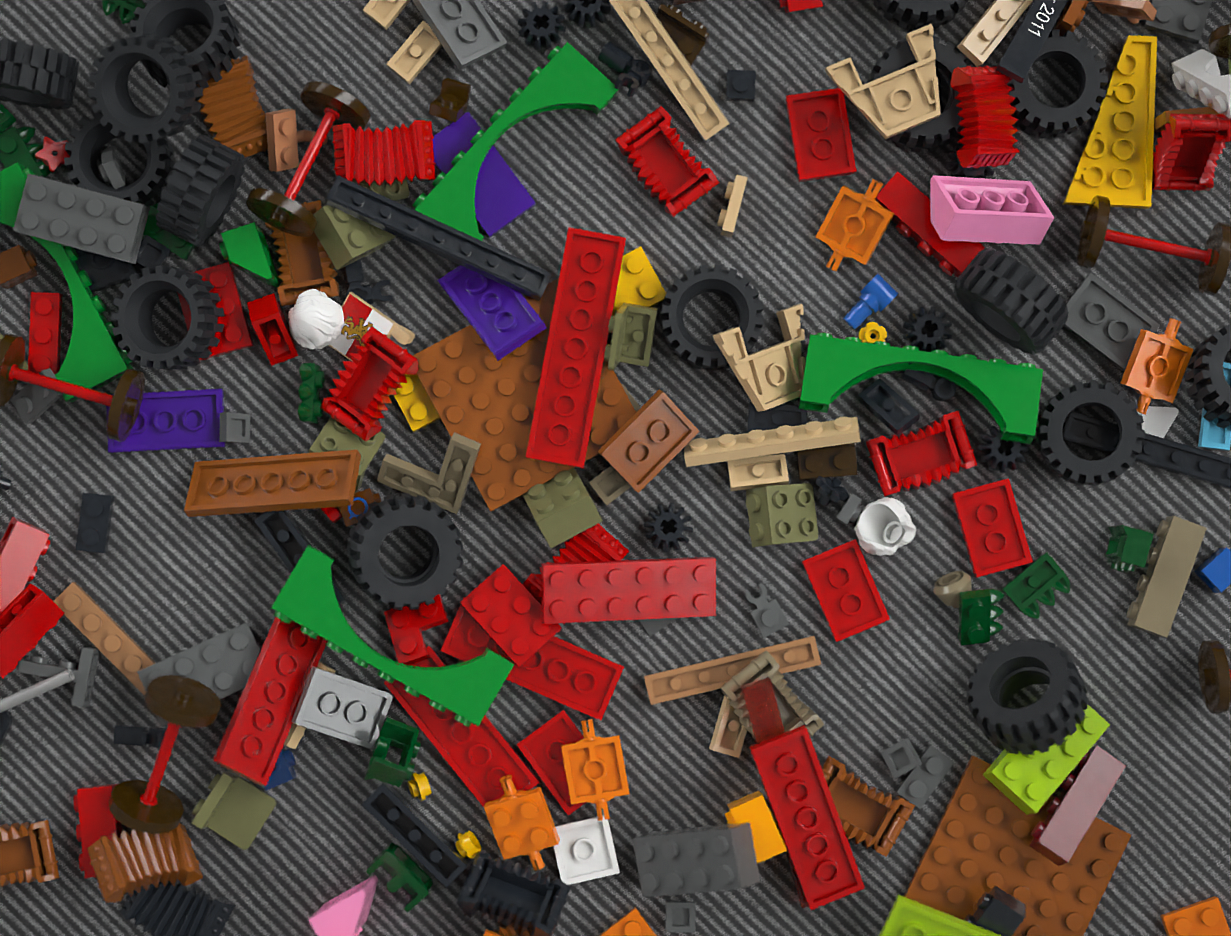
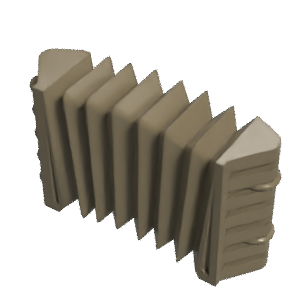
M768 651L759 654L756 659H753L737 675L732 676V679L721 687L723 694L731 700L729 704L735 709L734 713L740 717L739 722L746 727V730L758 742L765 741L803 725L806 726L810 737H813V734L823 727L824 723L786 685L788 681L783 679L784 675L778 671L779 664Z

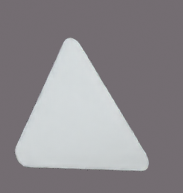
M1149 406L1146 415L1142 414L1144 420L1142 430H1145L1147 434L1164 438L1179 413L1178 409L1175 407Z

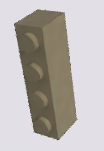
M1176 516L1166 517V520L1160 522L1156 532V536L1159 537L1156 547L1150 549L1146 561L1149 567L1146 575L1142 574L1137 584L1136 590L1139 591L1137 600L1130 604L1127 611V618H1129L1128 626L1157 637H1168L1207 528Z

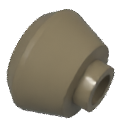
M963 571L948 573L935 582L933 592L945 605L959 608V592L972 591L971 576Z

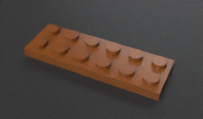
M355 449L198 461L194 463L184 512L188 517L353 506L361 455Z

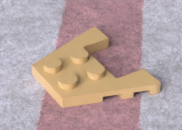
M932 24L906 35V39L917 62L864 85L859 78L851 57L830 65L825 69L827 75L885 139L941 115Z
M802 304L776 312L784 341L752 354H747L740 327L731 328L713 335L716 344L758 412L768 410L801 396L805 370V357H801V341L805 340L804 329H800V315H804Z

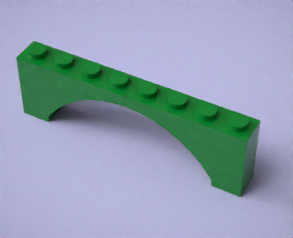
M568 42L562 48L556 46L547 57L550 62L543 69L538 66L528 77L530 84L524 90L519 87L509 98L511 102L509 107L505 111L500 108L489 120L492 125L488 130L484 132L481 129L470 141L473 146L467 153L464 151L459 152L451 162L454 167L447 174L441 172L431 184L435 188L428 195L422 193L412 206L415 208V211L483 241L484 236L479 233L476 220L475 187L482 162L495 142L517 123L543 112L560 109H581L593 111L598 115L614 98L619 88H614L615 85Z
M18 162L0 171V224L11 227L15 225L28 173L34 175L30 167L25 168V166ZM30 236L41 244L55 259L65 276L72 297L73 330L71 341L59 372L54 374L56 378L96 390L121 377L127 369H133L130 364L133 361L127 356L129 350H121L118 345V336H114L112 328H116L115 324L112 321L108 322L103 314L106 311L104 303L98 295L94 296L89 289V286L92 285L89 275L84 269L80 271L75 262L79 259L75 249L71 246ZM68 394L62 395L66 402H74L79 399Z
M828 333L810 334L799 409L828 413L829 405L841 394L868 378L894 371H905L906 369L918 370L948 379L972 394L996 421L1002 432L1001 440L1031 444L1035 437L1043 369L1036 368L1033 364L1020 363L1013 365L1007 364L1002 359L979 360L976 356L970 354H963L959 357L949 355L948 352L943 350L926 352L920 351L915 346L892 347L889 343L883 341H876L872 344L862 342L861 339L856 337L839 339L833 338Z
M308 545L271 607L276 610L274 616L288 624L292 620L302 625L300 631L316 639L317 635L328 640L326 646L340 654L343 650L353 654L352 660L364 668H368L369 664L380 670L378 675L391 683L395 679L405 684L403 689L411 695L419 698L420 694H423L430 698L429 704L439 711L445 712L446 708L456 713L454 719L468 727L472 723L479 726L513 668V662L489 648H486L484 654L468 661L441 667L407 665L379 654L358 637L340 609L331 575V565L334 559Z

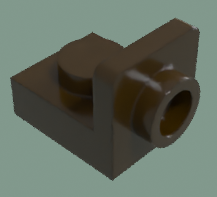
M445 78L442 81L440 95L430 104L429 114L457 122L467 112L471 85Z

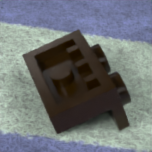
M661 3L656 16L692 67L709 40V33L706 32L707 28L696 20L691 22L682 16L683 13L675 6L668 5L667 7Z
M857 442L797 451L799 480L816 479L818 476L843 477L858 475L855 449Z

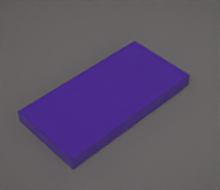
M466 112L457 122L451 123L434 136V162L439 170L445 174L454 167L451 162L461 151L467 153L473 146L470 141L481 130L469 112ZM494 146L491 147L482 162L475 187L476 220L489 238L536 205V202Z
M460 265L438 280L440 286L497 360H500L546 329L545 323L520 292Z
M223 389L143 393L136 422L125 441H115L109 439L107 435L108 453L226 447L225 442H219L220 413H224ZM106 406L107 420H108V413H109V409H110L109 406Z

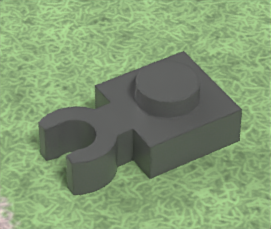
M114 146L102 150V164L99 165V170L105 182L110 180L114 189L125 186V177L121 169L122 163L116 156Z
M760 583L758 584L761 590L760 597L753 598L748 590L744 594L745 598L756 606V609L751 611L750 614L762 637L765 638L789 625V622L776 599L767 601V589Z

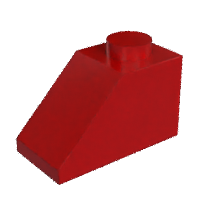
M272 293L248 302L247 306L251 323L271 366L297 357L298 352L275 294Z

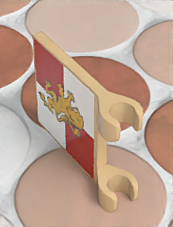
M350 292L341 306L344 324L340 336L329 346L352 361L349 353H358L355 345L364 346L361 338L371 327L376 328L382 334H386L389 339L393 336L403 345L412 343L415 333L399 325L359 296Z

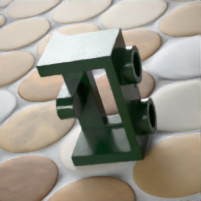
M1125 525L1108 527L1113 535L1109 539L1105 555L1108 558L1107 563H1111L1110 569L1127 573L1128 571L1134 572L1137 568H1145L1154 533Z
M387 717L373 749L364 780L377 779L399 788L403 780L409 781L415 766L410 761L411 758H416L421 742L416 741L420 729ZM389 745L402 749L398 765L385 760Z
M393 842L376 856L366 870L371 875L381 865L392 876L387 883L388 891L396 892L402 886L411 895V898L403 908L407 913L429 894L428 891L433 885L432 879L398 844L395 845Z

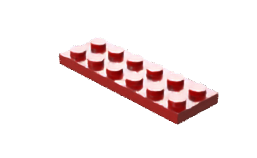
M716 558L541 563L542 622L544 624L716 616Z
M460 605L440 651L462 661H468L484 654L486 648H489L510 660ZM554 636L519 669L514 664L506 680L598 720H602L624 666Z
M275 617L213 759V762L261 786H266L293 724L291 721L312 666L317 667L328 641L319 635L314 639L300 631L302 625L292 620L288 624Z
M431 646L426 648L429 655L428 659L411 664L412 666L419 667L446 666ZM396 679L393 683L387 680L384 682L386 687L483 807L485 803L500 799L505 795L499 781L504 776L511 775L516 791H528L540 783L486 714L479 726L472 723L468 727L454 719L456 713L446 708L445 712H441L429 704L431 699L423 694H420L419 698L406 692L403 689L405 684Z
M800 726L750 746L749 749L809 909L813 910L865 889L806 726Z

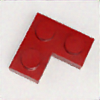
M440 594L433 598L435 602L428 606L425 602L419 604V609L410 610L408 606H403L402 610L390 609L384 611L398 662L411 665L429 658L422 631L449 622Z

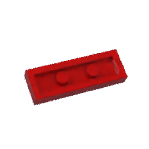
M31 292L28 371L39 374L42 370L51 368L52 372L56 374L60 370L63 294Z

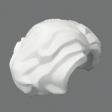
M317 289L304 291L298 296L296 304L288 312L290 333L302 347L322 349L334 343L338 336H340L344 324L343 309L338 303L328 298L324 292Z
M884 497L867 504L863 508L862 513L858 516L855 531L860 546L866 552L881 556L892 555L899 547L910 543L915 537L916 527L912 523L903 503L894 498Z

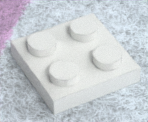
M602 815V821H598L597 816L555 826L560 842L554 846L560 878L565 884L570 885L620 873L608 819L605 820L604 815Z

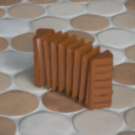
M247 55L243 56L242 59H231L230 62L233 67L229 72L223 69L220 72L222 79L217 83L213 78L208 80L209 87L203 89V96H200V99L197 101L201 103L202 109L200 112L206 117L203 122L207 127H210L208 132L214 137L213 140L243 154L244 158L268 150L266 114L258 102L260 98L256 94L257 90L253 86L256 82L252 77L255 73Z
M321 200L300 204L313 215L323 207ZM265 222L266 227L273 232L269 235L275 240L273 244L276 248H279L275 252L278 256H281L277 260L281 265L277 269L281 273L278 278L282 281L281 285L277 288L281 306L296 304L298 296L309 289H317L324 292L328 298L339 296V284L334 279L339 274L333 270L335 266L315 232L313 231L309 237L294 236Z
M828 756L822 766V771L847 840L853 838L856 845L863 841L866 848L872 845L876 852L887 857L892 846L896 844L895 841L905 823L909 821L908 818L915 805L898 795L892 798V794L889 792L884 795L882 790L876 791L874 786L868 788L867 782H860V777L854 776L853 771L846 772L843 763Z
M48 820L37 821L32 824L25 822L21 826L18 822L11 824V826L7 823L0 825L1 887L18 881L22 884L26 881L31 883L36 879L41 883L60 878L57 866L58 861L55 857L52 842L53 835L50 832Z
M179 823L178 827L174 830L160 834L143 833L132 829L129 835L123 829L120 839L113 833L111 841L106 836H102L88 848V853L99 883L98 888L101 889L104 901L111 903L120 902L126 891L133 896L134 889L139 894L142 886L148 890L152 883L157 888L159 881L166 886L170 880L172 885L175 886L178 879L181 884L187 886L201 880L203 875L200 871L199 861L196 859L191 845V838L186 833L185 826Z

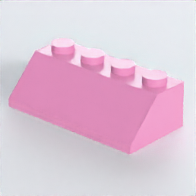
M932 176L930 180V221L941 240L949 242L970 241L973 243L992 242L997 244L1040 245L1054 220V216L1031 181Z
M376 874L324 903L308 919L317 936L359 935V932L363 930L362 925L368 918L378 883Z

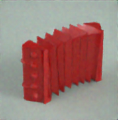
M998 66L957 67L953 70L950 81L951 88L959 92L955 99L961 101L955 106L962 108L957 115L964 118L957 125L965 127L958 132L964 137L957 141L964 145L957 151V157L963 168L973 167L977 169L979 167L1008 165L1016 153H1019V149L1012 146L1018 142L1017 139L1012 137L1014 133L1019 131L1012 126L1018 119L1011 116L1017 108L1009 105L1016 98L1008 95L1013 87L1006 85L1012 78L997 71Z
M660 106L652 113L647 114L644 119L633 127L626 129V132L616 138L615 142L624 156H628L627 163H634L632 172H639L637 181H645L644 189H651L650 197L659 196L658 204L666 203L665 211L672 217H675L679 212L684 209L686 210L699 197L708 194V191L717 186L719 181L710 168H701L702 161L695 163L696 156L689 157L691 149L683 150L684 142H679L680 134L676 135L677 128H670L672 117Z
M1170 114V123L1165 124L1166 130L1161 131L1162 137L1157 138L1158 145H1155L1156 152H1153L1152 190H1192L1193 192L1196 190H1211L1214 186V167H1217L1216 160H1219L1218 154H1223L1222 149L1226 148L1225 142L1231 141V119L1223 114Z
M414 120L408 128L402 123L400 129L395 125L392 130L386 127L383 132L378 127L372 132L369 126L363 131L360 125L355 131L350 123L332 126L336 177L338 175L352 182L355 180L358 185L365 181L369 188L373 182L381 187L384 181L391 187L395 180L402 186L405 178L411 184L414 177L419 181L435 180L436 163L434 162L432 121Z
M371 327L361 338L364 346L355 345L358 353H349L352 361H342L346 370L337 371L340 379H332L337 388L328 389L333 397H325L321 405V409L329 414L332 419H336L348 428L352 434H356L365 442L382 429L378 419L385 418L381 411L388 410L385 403H392L389 396L397 395L395 389L403 388L400 383H408L405 376L416 375L419 370L417 358L374 327Z
M959 411L943 415L939 418V423L934 420L931 422V426L926 425L923 430L919 427L916 429L915 434L909 431L906 436L902 433L897 437L894 433L890 439L883 435L866 441L870 454L869 458L872 459L878 483H880L884 497L900 492L901 488L907 492L910 486L915 490L919 489L920 484L928 488L931 482L935 484L940 483L941 478L945 481L949 480L950 473L953 475L959 474V469L963 471L978 466L973 453L974 449L970 445L965 424H963Z
M598 523L570 538L569 541H564L565 548L559 549L560 556L552 557L554 563L622 560L629 553V550L619 542V539H615ZM531 573L524 581L523 586L542 605L541 574Z

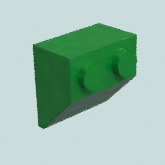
M255 222L221 233L223 242H220L219 246L224 259H228L229 263H233L239 270L275 288L281 285L264 232Z

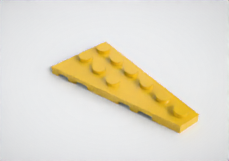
M1128 35L1125 39L1107 86L1105 98L1101 102L1064 199V205L1089 206L1092 199L1099 195L1109 198L1110 207L1143 209L1151 207L1157 37Z

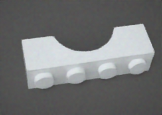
M1201 49L1172 63L1174 70L1172 80L1178 90H1182L1189 94L1190 97H1194L1204 105L1216 110L1219 114H1223L1231 119V74H1220L1215 55Z

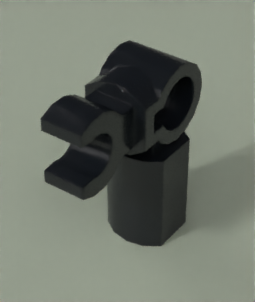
M608 42L602 48L598 57L600 62L620 74L614 88L618 89L620 86L627 87L629 89L628 97H632L637 88L646 85L652 72V67L649 63L643 60H633V56L611 42Z
M361 259L343 267L345 284L350 286L346 292V298L350 292H353L369 304H374V300H380L384 303L394 300L393 295L383 296L381 294L383 287L391 286L390 280H381L374 287H371L370 284L362 286L365 279Z
M906 369L901 375V379L924 391L930 390L933 398L940 402L949 400L956 391L957 384L940 376L936 378L934 374Z
M116 725L114 729V744L148 745L149 747L160 748L167 728L151 727L148 731L147 727Z

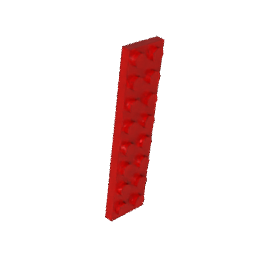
M568 228L526 452V458L584 469L609 335V322L613 313L625 249V237Z

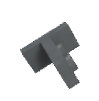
M82 647L78 668H76L77 663L59 660V664L55 665L47 663L48 658L30 655V660H20L18 672L50 678L71 669L74 674L72 682H75L71 706L88 707L91 702L100 650L93 647Z

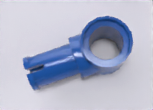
M877 274L860 291L862 294L859 297L860 301L843 319L855 330L873 312L876 313L878 310L881 312L899 293Z

